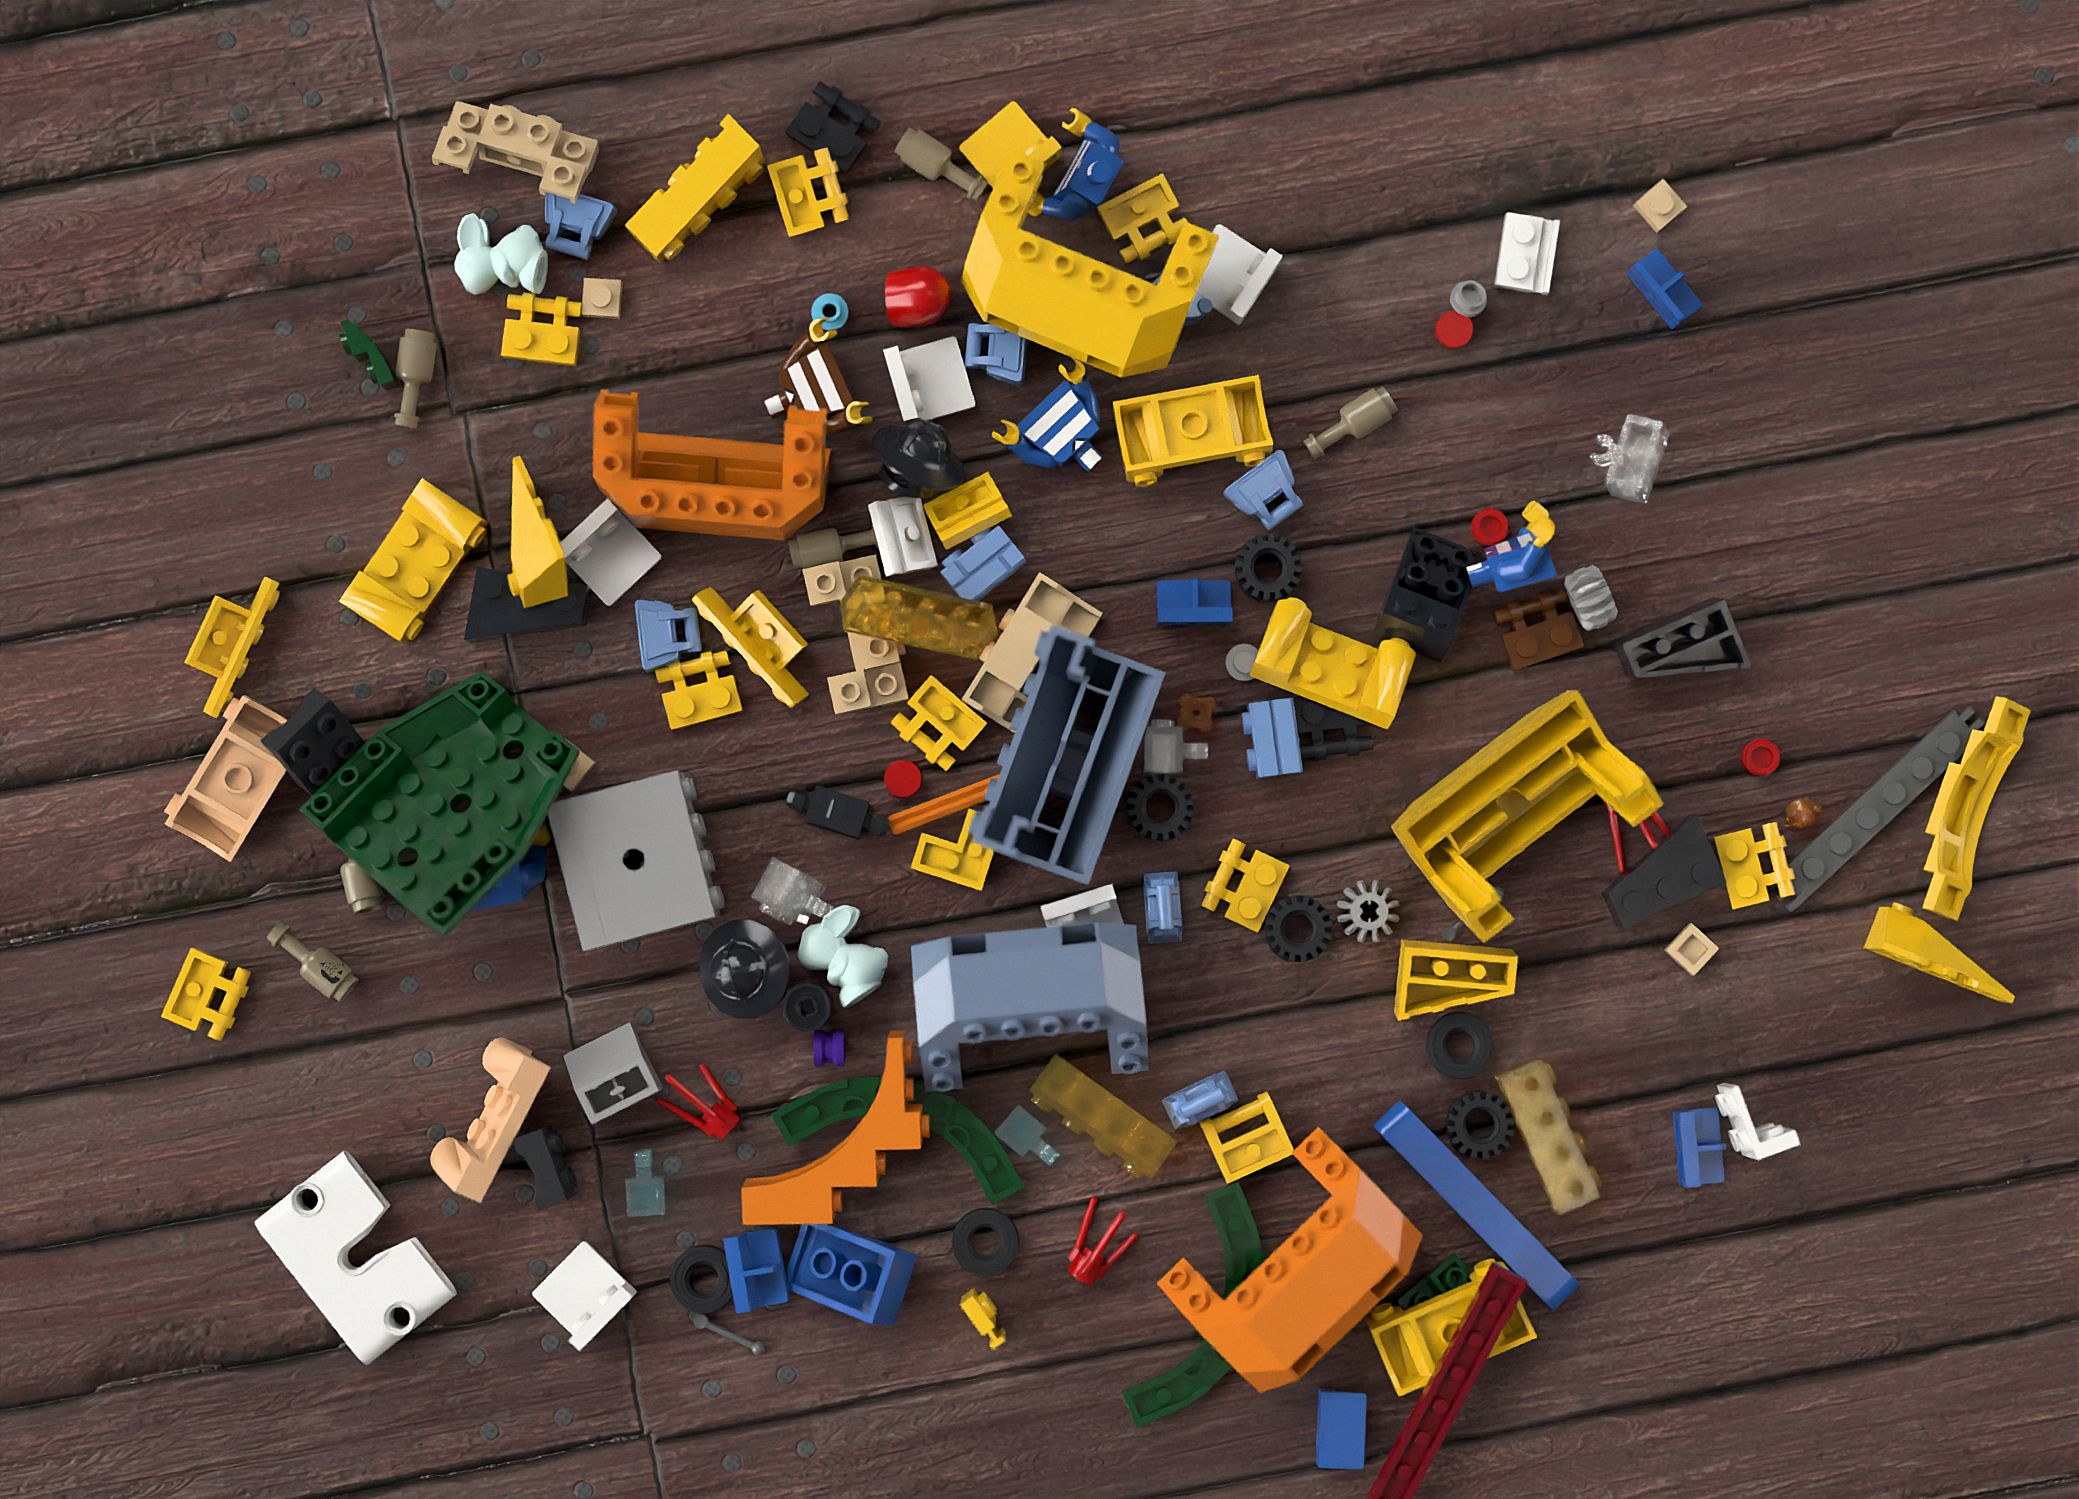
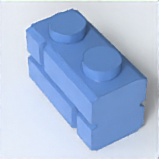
M999 526L993 530L988 528L971 538V541L974 543L971 548L964 553L958 549L942 562L946 567L940 572L942 577L968 609L1026 564L1025 557Z
M1293 698L1249 703L1247 705L1248 712L1241 713L1244 735L1251 734L1253 749L1246 750L1249 772L1256 771L1257 779L1303 772Z

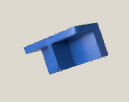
M1658 248L1654 249L1641 261L1636 262L1626 272L1671 330L1703 305L1682 279L1686 273L1683 270L1677 273Z
M1192 578L1191 580H1160L1157 582V625L1232 624L1233 607H1231L1230 581L1198 580V578Z
M1710 1107L1672 1111L1679 1185L1690 1188L1701 1187V1184L1723 1182L1725 1178L1722 1150L1726 1149V1143L1721 1142L1718 1109Z
M776 1228L739 1233L723 1239L736 1314L749 1312L761 1306L785 1303L790 1300L779 1234Z
M1318 1387L1316 1464L1319 1468L1363 1469L1366 1423L1365 1393L1335 1391L1333 1387Z

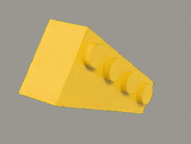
M729 114L719 123L724 130L716 138L710 139L706 137L697 147L698 151L694 156L696 160L691 165L689 163L680 165L668 181L670 188L666 192L663 189L657 190L625 224L628 231L659 263L665 258L671 260L678 255L684 247L682 242L692 232L697 235L705 229L711 221L709 216L718 207L721 209L726 208L736 198L737 193L735 191L745 181L748 184L752 183L764 170L762 165L765 163L760 146Z

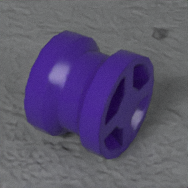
M837 1029L834 1033L814 1030L815 1067H822L825 1063L845 1066V1029Z

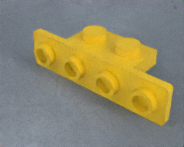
M264 577L249 610L215 595L184 662L218 677L203 710L212 717L217 718L220 711L225 712L233 697V692L230 689L235 678L240 679L248 665L249 659L246 658V654L251 644H257L263 633L264 625L261 624L266 611H271L277 603L279 591L276 589L279 583L272 579Z
M711 587L697 593L692 598V601L698 607L700 615L716 626L722 633L724 641L730 647L737 649L747 660L751 671L761 676L769 684L773 694L779 701L793 708L809 696V693L785 668L808 643L759 590L753 592L735 611Z

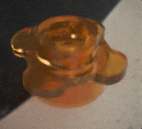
M1191 694L1182 695L1179 700L1182 708L1181 716L1177 719L1178 727L1182 730L1198 728L1204 733L1210 731L1213 727L1211 714L1216 706L1215 700L1210 696H1205L1202 699L1194 698ZM1195 709L1200 712V715L1197 717L1193 715V710Z
M1812 797L1791 802L1784 808L1787 814V820L1784 821V825H1795L1796 828L1812 825L1817 821L1816 817L1820 815L1819 811L1823 807L1821 804L1815 805Z

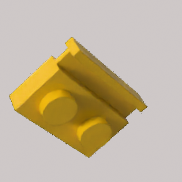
M988 472L922 505L946 550L1012 516Z
M974 1288L963 1295L960 1303L961 1307L982 1335L986 1333L990 1335L991 1348L994 1349L1003 1343L1006 1331L1003 1327L999 1330L995 1327L997 1308L985 1292L979 1295Z

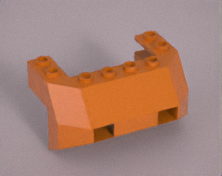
M601 389L594 406L593 478L600 491L636 528L784 541L823 510L828 488L831 449L825 448L827 409L820 408L819 411L800 410L797 409V406H789L788 420H785L784 445L638 432L639 393L631 392L630 395L609 393V390Z
M1319 1127L1292 1154L1324 1186L1332 1197L1227 1299L1224 1300L1184 1257L1157 1282V1285L1193 1326L1260 1393L1299 1380L1408 1274L1423 1236L1386 1195Z

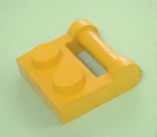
M1267 1091L1257 1095V1100L1213 1120H1210L1208 1117L1199 1121L1227 1184L1292 1155L1294 1151ZM1262 1113L1265 1114L1269 1123L1221 1144L1218 1133Z

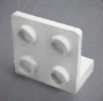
M1218 224L1212 233L1219 235V239L1198 291L1212 302V308L1240 325L1279 266L1283 256L1272 248L1266 254L1221 224Z
M952 336L900 352L898 346L883 350L905 427L918 420V418L933 420L975 407V400L956 337Z
M608 499L560 542L565 562L607 606H612L662 558L661 554Z
M1112 884L1041 906L1047 927L1098 922L1124 924Z
M1728 1083L1717 1085L1720 1094L1715 1096L1716 1103L1722 1116L1728 1115L1732 1130H1729L1728 1134L1736 1152L1741 1151L1743 1156L1759 1160L1800 1145L1796 1131L1782 1127L1781 1124L1774 1125V1123H1768L1754 1128L1738 1085Z
M583 1241L533 1291V1296L573 1335L568 1341L580 1351L637 1291L588 1242Z

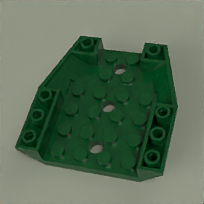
M480 671L379 729L299 810L345 855L433 932L446 937L526 855L576 762L580 751L557 731L549 732L516 705L503 687L486 673ZM524 747V751L519 758L514 760L508 759L512 749ZM471 800L468 810L463 813H455V809L460 802ZM412 853L418 854V859L412 866L402 867L403 860Z

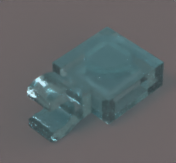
M1019 1104L994 1132L1021 1157H1024L1030 1149L1050 1166L1060 1155L1052 1146L1040 1138L1047 1128Z
M652 1149L637 1150L635 1152L636 1177L625 1179L628 1217L665 1215L667 1211L664 1175L653 1176Z

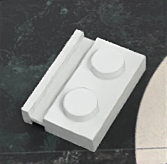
M1506 213L1494 287L1529 293L1536 292L1541 293V295L1549 293L1559 220L1551 221L1540 217Z
M900 497L881 502L875 501L868 505L886 577L894 574L927 570L938 566L921 498Z

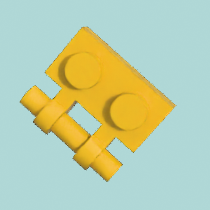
M828 147L814 151L818 166L807 169L804 155L767 165L789 237L824 227L825 224L821 212L825 210H832L835 223L849 219L845 204H848L846 193H841L835 173L839 170L836 160H831ZM822 177L828 198L817 201L811 179Z
M1163 173L1097 207V211L1113 241L1115 242L1128 236L1131 242L1130 246L1119 251L1125 264L1137 258L1139 260L1145 259L1150 256V251L1166 243L1169 245L1176 243L1184 222H1188L1185 217L1174 223L1169 218L1168 214L1179 209L1180 205ZM1157 221L1161 230L1143 238L1138 229Z
M524 292L522 296L509 294L507 309L521 310L520 320L505 319L501 356L503 358L576 366L581 330L579 327L566 326L568 316H582V303L569 301L568 297L556 296V299L538 298L536 294ZM535 312L554 314L553 324L534 322Z
M727 650L714 654L712 651L703 652L699 658L680 662L678 659L677 662L674 661L669 666L655 669L658 683L671 680L674 682L675 691L661 694L672 731L744 711L734 675L719 678L717 668L730 665ZM705 671L708 682L687 687L685 676Z
M932 675L907 702L917 712L916 716L910 721L899 712L891 721V724L901 732L899 736L907 743L912 741L926 753L925 758L930 763L934 764L936 762L945 771H948L956 761L945 751L949 745L954 743L964 752L987 725L986 721ZM926 721L943 734L936 743L920 730Z
M1777 822L1762 825L1766 840L1755 842L1751 828L1714 837L1733 910L1770 901L1766 886L1774 884L1778 885L1781 898L1795 895L1792 883L1795 875L1793 868L1788 867L1784 847H1787L1784 835L1780 836ZM1769 851L1774 872L1763 875L1758 854Z
M1232 839L1227 852L1223 850L1218 861L1221 864L1213 881H1208L1204 889L1207 894L1201 906L1214 912L1220 899L1230 903L1224 915L1225 918L1258 933L1290 865L1258 850H1255L1250 862H1247L1240 858L1246 844ZM1234 869L1244 873L1235 893L1226 889Z
M191 948L161 1017L193 1031H199L203 1019L213 1022L208 1036L222 1041L227 1028L231 1029L235 1021L233 1014L240 998H245L249 989L246 984L251 971L237 967L231 980L223 976L228 964L227 961L199 949ZM217 988L227 992L219 1010L209 1007Z

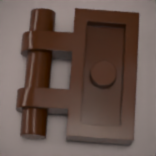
M1564 588L1551 592L1549 589L1537 592V597L1522 602L1514 600L1506 603L1505 608L1493 611L1497 625L1511 622L1514 632L1500 637L1512 671L1584 647L1573 613L1557 615L1555 606L1568 602ZM1542 611L1545 621L1526 627L1524 616Z

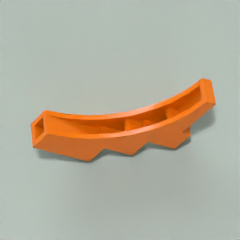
M906 1030L890 1031L887 1040L886 1067L880 1089L868 1113L847 1138L829 1153L801 1168L775 1176L748 1178L745 1180L742 1186L743 1225L833 1224L836 1212H842V1189H835V1187H877L880 1175L886 1174V1153L879 1152V1150L921 1149L923 1138L930 1137L929 1115H923L922 1104H908L907 1102L914 1100L913 1078H907L906 1064H913L912 1041H906Z

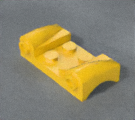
M1259 375L1113 402V413L1126 479L1128 482H1135V485L1138 487L1155 484L1157 478L1163 475V469L1235 456L1237 462H1244L1245 466L1252 467L1264 461L1273 451V441L1265 415Z
M423 478L402 507L403 513L364 571L358 572L339 600V602L405 645L409 639L412 641L419 634L424 625L423 618L471 547L475 548L486 534L485 527L488 524L482 517Z
M1297 598L1279 600L1270 617L1249 676L1388 730L1396 715L1416 657V652L1410 647V644L1403 639L1392 638L1390 640H1383L1378 649L1310 623L1312 612L1302 600Z
M1495 1259L1483 1260L1474 1266L1475 1271L1469 1275L1471 1282L1404 1311L1400 1306H1392L1391 1303L1378 1305L1371 1310L1372 1315L1366 1319V1322L1392 1385L1399 1397L1428 1383L1491 1263L1493 1262L1508 1269L1504 1262H1495ZM1520 1299L1488 1358L1537 1338Z

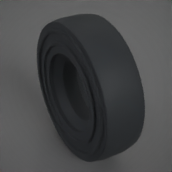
M1452 1012L1442 1016L1432 1025L1426 1039V1051L1431 1064L1441 1074L1454 1079H1467L1478 1075L1487 1067L1493 1056L1494 1041L1490 1029L1479 1017L1466 1012ZM1455 1031L1467 1032L1474 1041L1472 1054L1464 1060H1455L1446 1051V1040Z
M993 1208L972 1210L965 1214L954 1228L952 1235L954 1256L964 1269L980 1276L998 1274L1010 1266L1018 1252L1019 1236L1016 1226L1006 1214ZM989 1227L998 1233L1000 1246L993 1255L981 1256L972 1249L971 1236L977 1229Z
M697 1245L687 1249L675 1261L670 1274L671 1289L677 1301L688 1310L697 1313L714 1312L724 1307L733 1297L724 1250L712 1245ZM698 1265H710L718 1273V1285L710 1293H699L690 1284V1273Z

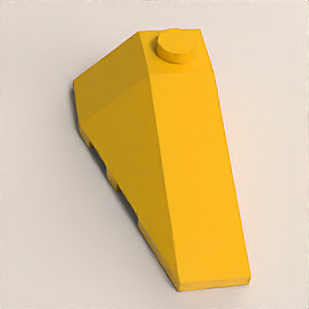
M521 456L513 458L511 561L513 573L508 574L507 578L513 596L520 595L524 608L568 596L563 550L550 518L546 519L540 497L536 498L533 482Z
M1894 902L1892 907H1879L1866 940L1865 949L1999 1002L2013 1003L2015 996L1924 920L1914 917L1915 910Z

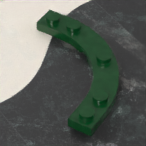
M859 1077L820 1087L771 1113V1116L789 1147L834 1122L866 1115L880 1089L883 1077ZM914 1081V1100L907 1101L908 1104L923 1105V1115H929L930 1128L945 1138L964 1157L977 1177L991 1205L1025 1187L1004 1148L978 1116L953 1097L939 1091L926 1092L924 1084Z
M1238 1181L1204 1195L1217 1227L1225 1256L1224 1300L1263 1264L1259 1234ZM1204 1338L1187 1358L1172 1369L1122 1390L1136 1428L1191 1404L1207 1393L1232 1368V1365Z

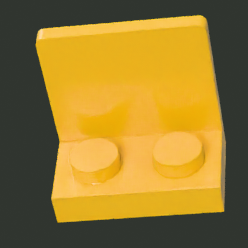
M1012 101L959 146V150L993 189L1010 150L1045 163L1044 172L1061 158L1062 147L1053 136L1047 139L1020 106Z

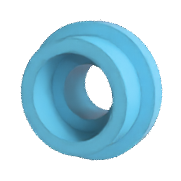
M836 294L821 295L812 306L811 314L813 321L825 317L823 310L826 306L831 305L837 309L835 316L828 318L823 323L822 328L826 331L841 328L848 319L846 302Z

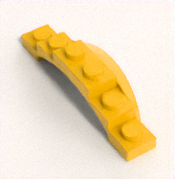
M1996 696L1984 731L1972 730L1961 764L1949 762L1925 831L1935 836L1924 870L1934 875L1922 908L1958 921L1964 901L1972 889L1974 857L1986 813L2002 776L2022 745L2023 732L2031 710L2007 698Z

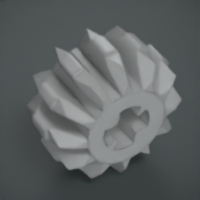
M1594 565L1586 568L1582 567L1565 577L1564 586L1566 593L1583 628L1588 631L1595 628L1599 629L1616 619L1618 611L1612 593L1599 568Z
M1362 880L1357 881L1356 887L1359 895H1356L1352 889L1346 888L1343 892L1351 902L1337 901V907L1348 909V914L1337 916V921H1351V924L1344 930L1346 935L1352 934L1359 928L1357 934L1358 942H1364L1367 930H1369L1372 942H1379L1380 936L1377 928H1380L1384 934L1390 935L1392 929L1385 921H1399V916L1388 914V909L1398 907L1399 902L1390 901L1386 903L1385 899L1390 896L1392 890L1385 888L1378 895V881L1374 880L1371 882L1368 893L1365 883ZM1365 902V905H1370L1372 902L1376 906L1373 910L1376 916L1374 920L1371 921V918H1365V921L1361 919L1360 915L1363 913V910L1360 908V905Z

